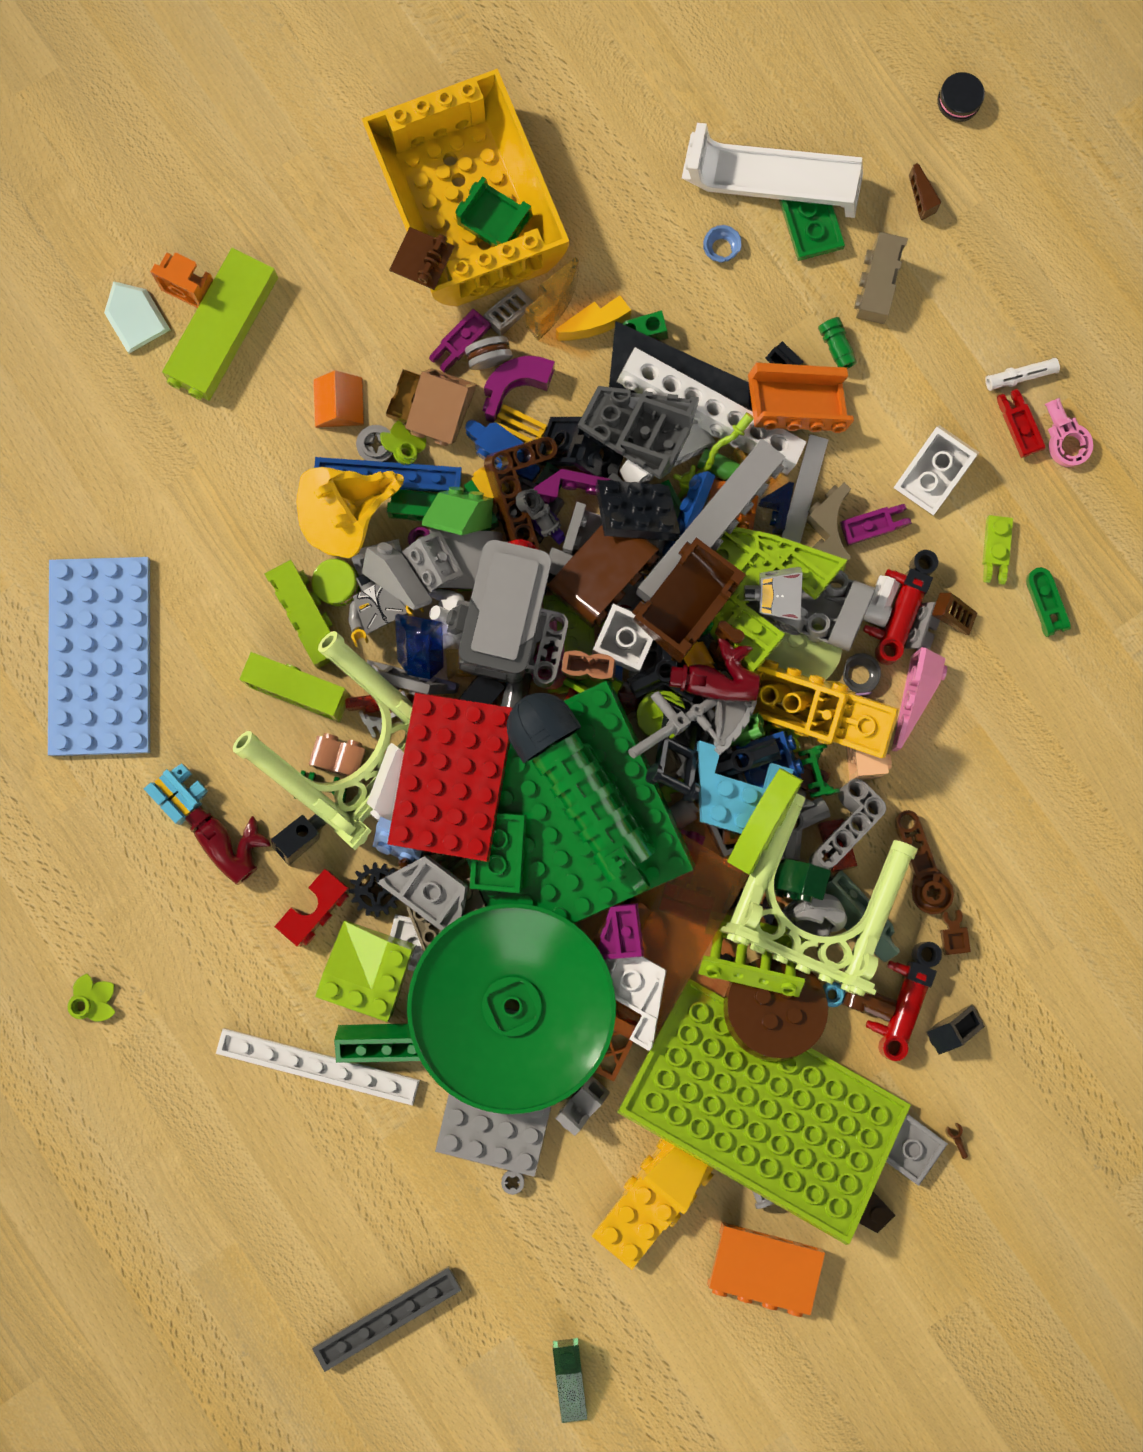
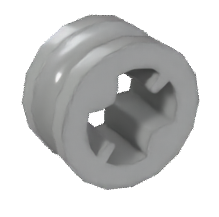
M509 1170L505 1172L501 1181L503 1190L511 1195L518 1194L524 1187L523 1175ZM508 1176L511 1178L517 1176L520 1179L517 1181L520 1184L519 1187H507L508 1181L506 1178Z

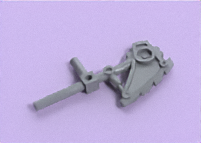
M718 670L723 675L733 680V678L731 677V675L728 674L727 671ZM657 691L651 698L669 721L665 727L629 749L628 753L632 758H636L669 735L674 734L676 736L686 730L691 721H697L704 731H708L713 737V744L716 747L714 750L720 755L730 747L732 740L734 742L740 736L742 729L746 727L750 716L753 714L757 701H725L708 698L700 704H694L685 714L682 711L677 714L661 693ZM713 707L715 709V732L711 728L712 725L703 715V713Z

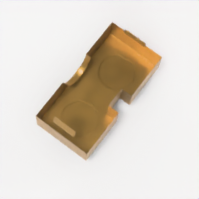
M402 370L393 398H391L386 411L388 418L407 423L421 375Z

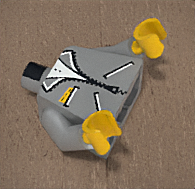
M363 574L356 578L362 592L353 596L354 600L350 603L349 607L351 638L355 647H358V639L364 638L367 644L369 642L367 637L369 633L407 613L411 618L415 619L413 609L378 584H375Z

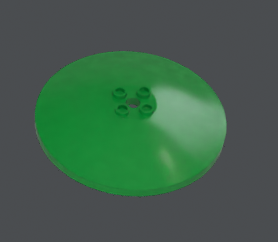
M505 903L482 907L463 915L446 926L432 940L420 957L410 982L407 1017L411 1040L421 1063L429 1075L446 1092L461 1102L480 1110L498 1114H523L539 1111L563 1101L581 1088L594 1074L611 1042L616 1018V1000L608 967L597 947L580 928L563 916L548 909L528 904ZM515 999L519 1002L520 1007L516 1013L506 1011L505 1002L507 1000Z

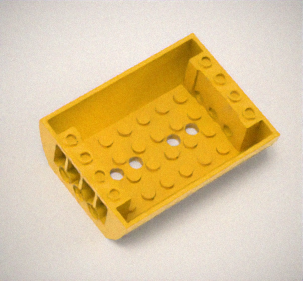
M498 68L361 118L406 231L411 227L433 237L441 234L447 238V243L455 246L435 290L430 289L436 301L448 306H460L546 274L562 259L568 249L569 239ZM447 157H454L457 162L449 166L444 163V160ZM482 176L487 179L489 186L521 205L524 201L531 205L532 208L531 219L516 239L494 247L491 246L486 250H481L478 247V244L483 241L482 239L458 225L455 213L460 202H465L468 198L473 183L479 182ZM455 178H463L465 184L460 187L453 185L452 182Z

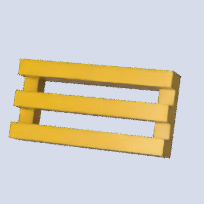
M503 404L502 410L499 412L494 423H498L523 442L533 439L501 424V422H507L535 436V439L542 438L547 428L546 424ZM507 413V414H509V415H511V416H513V417H515V418H517V419H519V420H521V421H523V422H525V423H527V424H529V425H531V426H533V427L539 429V431L534 430V429H532V428H530V427H528V426H526V425H524V424H522V423H520V422H518V421H516V420H514V419H512V418L506 416L505 414Z

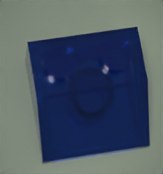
M396 614L398 662L407 675L430 680L444 667L442 622Z

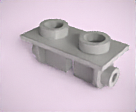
M936 602L921 603L905 649H917V652L923 647L930 650L935 635L928 632V629L937 630L940 622L939 619L932 616Z

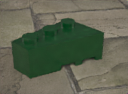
M790 859L780 860L774 878L775 896L812 903L813 899L823 900L831 870ZM742 871L740 880L747 882L749 875Z

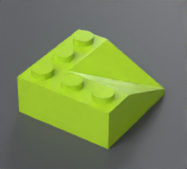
M344 920L322 974L315 997L388 1022L393 1015L416 944Z

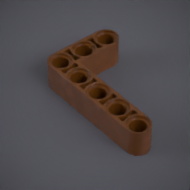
M550 437L537 438L491 453L484 460V468L507 541L510 542L518 539L517 531L521 528L524 532L523 540L533 543L538 550H540L531 518L528 513L521 512L516 505V496L522 491L516 470L554 457L557 452V444ZM541 443L546 446V453L544 455L539 451ZM519 450L524 454L523 462L517 459V452ZM496 457L502 461L500 470L494 465ZM504 481L509 484L510 488L507 494L502 490ZM511 505H514L517 509V514L514 518L509 512Z

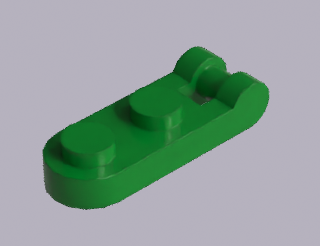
M1035 568L1027 575L1026 585L1039 616L1043 634L1045 637L1054 635L1056 631L1061 630L1064 632L1070 630L1071 624L1052 574L1046 568ZM1056 614L1057 621L1052 622L1050 616Z

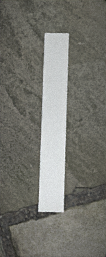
M811 434L809 436L782 538L797 543L801 542L828 439Z

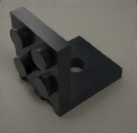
M550 417L544 437H550L556 442L557 452L551 459L539 462L540 465L545 466L547 463H550L554 466H575L586 474L608 478L612 473L618 475L624 456L578 428V423L582 417ZM541 443L539 449L542 455L546 453V446ZM601 449H603V451H604L603 459H602V456L600 455Z

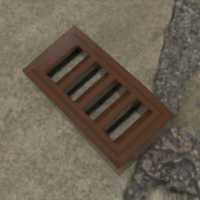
M916 163L910 171L909 179L919 217L921 220H924L937 212L941 200L921 166Z
M939 593L932 616L961 633L970 635L977 612L954 594Z

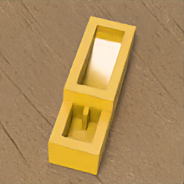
M620 295L601 309L594 301L557 327L556 339L558 341H571L605 333L615 328L616 321L623 323L631 318V309Z

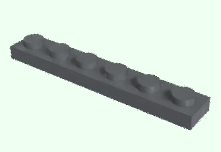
M447 1266L316 1344L312 1350L324 1372L460 1292L462 1288L450 1266Z

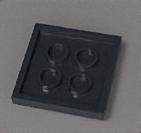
M597 480L595 488L604 536L677 541L679 539L680 530L669 485Z

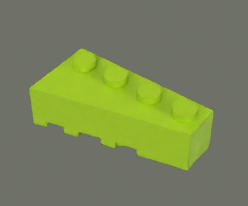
M289 560L264 573L268 582L274 587L275 595L279 602L286 609L287 617L294 629L297 630L298 637L314 666L319 669L332 662L318 651V646L322 639L331 632L329 627L333 626L326 612L321 614L318 608L321 602L314 591L310 593L306 585L310 581L304 570L298 571L292 560Z

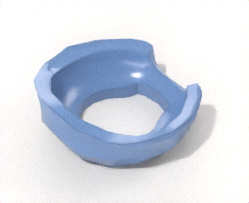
M727 225L711 228L703 241V249L706 255L711 260L720 263L734 258L740 252L742 246L739 233ZM718 239L728 241L732 253L725 258L717 255L713 251V243Z

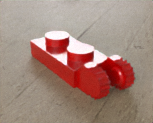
M1018 389L1011 391V398L1016 407L1014 409H1011L1005 394L998 395L997 402L999 408L1003 413L1004 420L1020 457L1024 458L1046 448L1029 406L1025 404Z

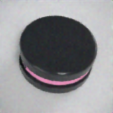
M958 72L952 74L944 81L938 94L937 104L940 112L946 118L955 122L970 120L977 114L985 97L984 86L976 76L970 73Z

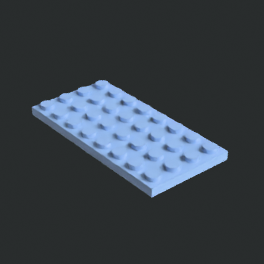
M148 557L49 560L48 756L150 753V559Z

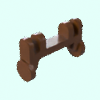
M723 620L718 623L715 631L716 636L728 642L741 643L745 637L741 630L733 628ZM711 642L708 651L719 670L728 672L719 644Z

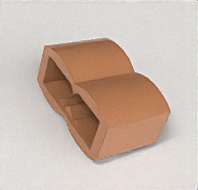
M581 651L564 652L561 671L565 677L571 680L582 681L590 679L599 684L608 680L614 682L616 661L611 656L605 654L589 656Z
M324 733L323 737H316L309 766L347 777L363 765L366 749L362 748V743L348 740L347 743L338 741L337 736Z

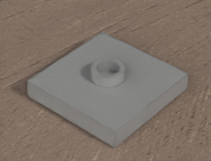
M907 1114L886 1162L919 1186L948 1143Z

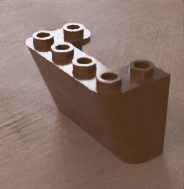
M601 525L548 584L547 589L591 629L595 624L599 627L608 617L609 612L607 610L612 603L617 605L626 595L624 589L629 584L634 586L641 579L643 574L640 572H643L645 569L650 571L659 561L660 556L658 553L660 549L647 539L604 536L603 526Z

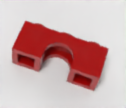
M324 869L308 887L317 896L318 905L316 910L309 915H303L296 908L291 907L274 926L297 947H301L303 944L307 946L316 936L314 933L319 925L325 926L333 915L330 912L336 905L341 907L349 898L347 893L350 888L328 869Z

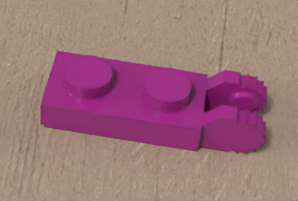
M473 308L440 341L441 344L431 353L429 359L435 363L447 350L451 355L440 367V370L446 373L457 360L459 361L466 354L465 348L477 342L491 328V323Z
M901 504L890 508L884 507L841 521L840 526L847 546L911 525L910 518H904L893 522L891 518L892 515L900 514L907 510L906 505Z

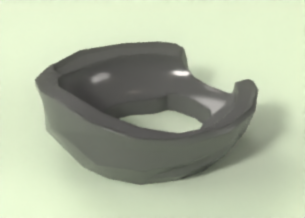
M858 653L849 657L843 672L844 683L856 693H866L874 690L881 677V668L878 661L865 653ZM861 665L867 668L869 672L868 681L863 684H857L849 679L848 671L850 667Z

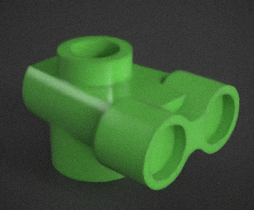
M759 712L750 716L748 724L742 729L740 736L734 742L732 740L730 747L736 745L740 747L746 746L751 739L755 740L765 735L763 729L764 720Z

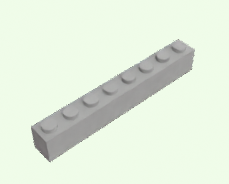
M761 439L641 583L636 595L645 602L650 600L682 557L678 553L687 541L692 543L697 537L716 552L724 542L721 539L726 532L731 534L739 522L736 519L742 513L745 516L753 507L754 503L751 501L755 496L761 497L768 489L769 485L767 482L771 477L776 479L784 469L782 463L785 456L764 439Z

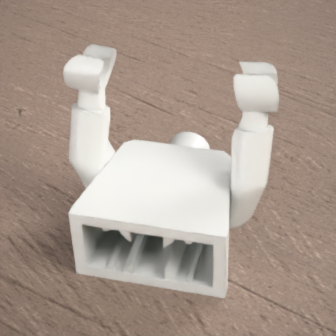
M436 588L429 595L440 602L438 606L435 605L431 608L429 616L432 620H435L433 631L438 637L417 638L409 634L407 644L412 645L416 650H420L421 646L424 649L442 651L451 646L459 649L462 633L457 635L448 633L446 619L452 608L461 604L469 607L470 602L464 601V597L457 592Z

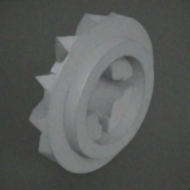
M371 425L359 433L356 447L359 455L364 460L387 461L393 454L383 446H379L377 453H375L373 447L369 446L374 443L375 436H377L379 443H381L380 433H390L389 429L381 425Z

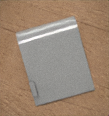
M430 528V534L437 531L441 532L464 574L458 579L445 583L438 588L473 589L484 545L491 540L503 541V534L496 531H476L465 535H458Z

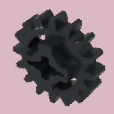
M373 862L372 869L365 864L363 865L365 872L356 871L355 874L358 876V879L350 880L355 885L354 889L349 890V893L355 894L351 902L359 903L358 911L365 908L366 916H370L372 911L375 912L376 917H380L381 911L389 915V907L397 909L398 906L395 901L399 899L392 894L391 899L382 906L383 899L391 893L383 888V892H379L376 898L375 893H371L370 890L375 887L376 882L382 879L381 873L388 876L396 872V870L393 868L388 872V865L385 863L381 869L377 862ZM370 875V881L365 886H361L363 880ZM361 895H367L371 899L372 906L366 904Z

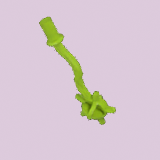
M746 412L738 424L732 426L734 431L713 445L709 452V458L703 468L695 472L696 466L691 465L690 471L682 476L674 474L673 478L679 481L681 488L678 494L679 498L688 493L689 482L695 474L711 469L715 462L714 458L721 447L735 440L739 435L744 436L745 429L754 419L751 414Z

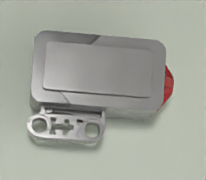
M515 539L510 542L491 540L484 545L459 645V669L463 672L509 684L520 683L524 679L525 674L530 673L533 674L534 683L541 688L550 687L554 683L568 628V620L562 613L541 608L551 559L546 552L538 550L533 543L523 539ZM552 621H559L563 625V629L553 631L549 624ZM540 642L536 663H534L533 655L536 643ZM549 645H552L555 652L552 653L551 661L548 662L545 661L547 656L546 649H548ZM547 669L551 672L552 677L549 680H542L538 677V671Z

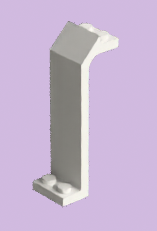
M697 123L696 131L690 135L682 179L707 192L838 205L845 209V217L855 218L863 178L862 157L722 144L710 138L707 124Z

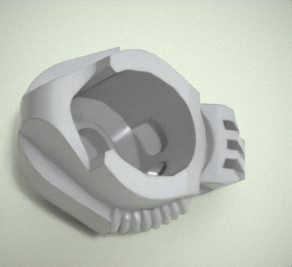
M826 893L823 900L813 899L812 903L793 900L782 910L784 915L795 926L817 936H829L831 932L840 931L847 922V915L841 902L835 896Z

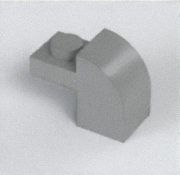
M591 1076L570 1097L555 1119L575 1136L585 1125L589 1117L603 1104L610 1092Z

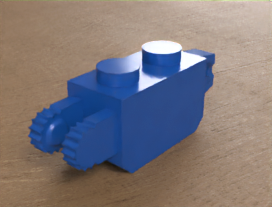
M468 420L465 424L466 434L475 442L476 454L483 460L491 453L524 443L498 423H489L485 427L479 422L477 423V421ZM519 450L517 452V459L523 462L524 454ZM496 457L494 463L496 468L500 470L502 461ZM533 464L516 470V473L533 482L540 473V467Z

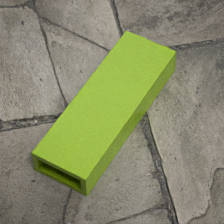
M231 248L162 371L169 385L176 389L182 387L188 390V394L198 400L202 398L208 401L211 400L278 280L275 268Z

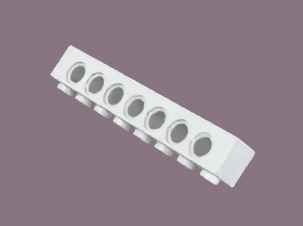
M636 347L633 349L616 381L626 389H631L641 394L643 391H648L658 396L674 394L678 395V398L690 399V396L699 397L692 425L698 426L720 439L729 436L734 431L732 425H737L746 412L753 416L752 411ZM754 419L745 429L744 436L739 435L730 442L732 447L749 454L759 441L764 439L785 456L782 466H784L782 473L786 475L797 464L806 444V441L784 429L766 430L755 427Z

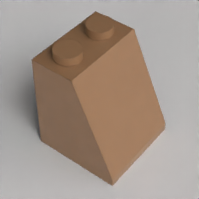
M433 368L422 371L405 428L412 430L411 434L420 438H425V435L432 437L434 442L439 445L448 446V443L456 442L477 384Z

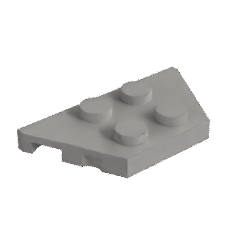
M367 660V663L397 690H400V687L409 689V693L415 695V693L429 695L455 694L458 692L460 683Z
M428 855L378 882L379 885L441 931L464 915L468 885Z

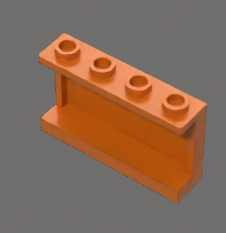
M756 362L748 374L754 426L766 430L780 428L789 431L799 429L810 430L811 432L824 430L834 433L846 431L854 422V416L847 415L842 384L848 377L847 368Z
M722 1222L719 1231L721 1236L711 1277L708 1278L707 1282L708 1287L712 1289V1293L727 1297V1294L736 1295L737 1300L752 1304L753 1300L762 1302L763 1307L771 1310H777L778 1307L788 1309V1314L802 1317L803 1314L811 1315L825 1252L818 1247Z

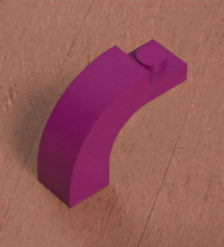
M522 356L500 365L489 376L484 386V394L488 396L485 399L482 410L485 412L486 421L492 423L496 421L505 396L514 388L532 386L548 391L555 371V361L538 356Z

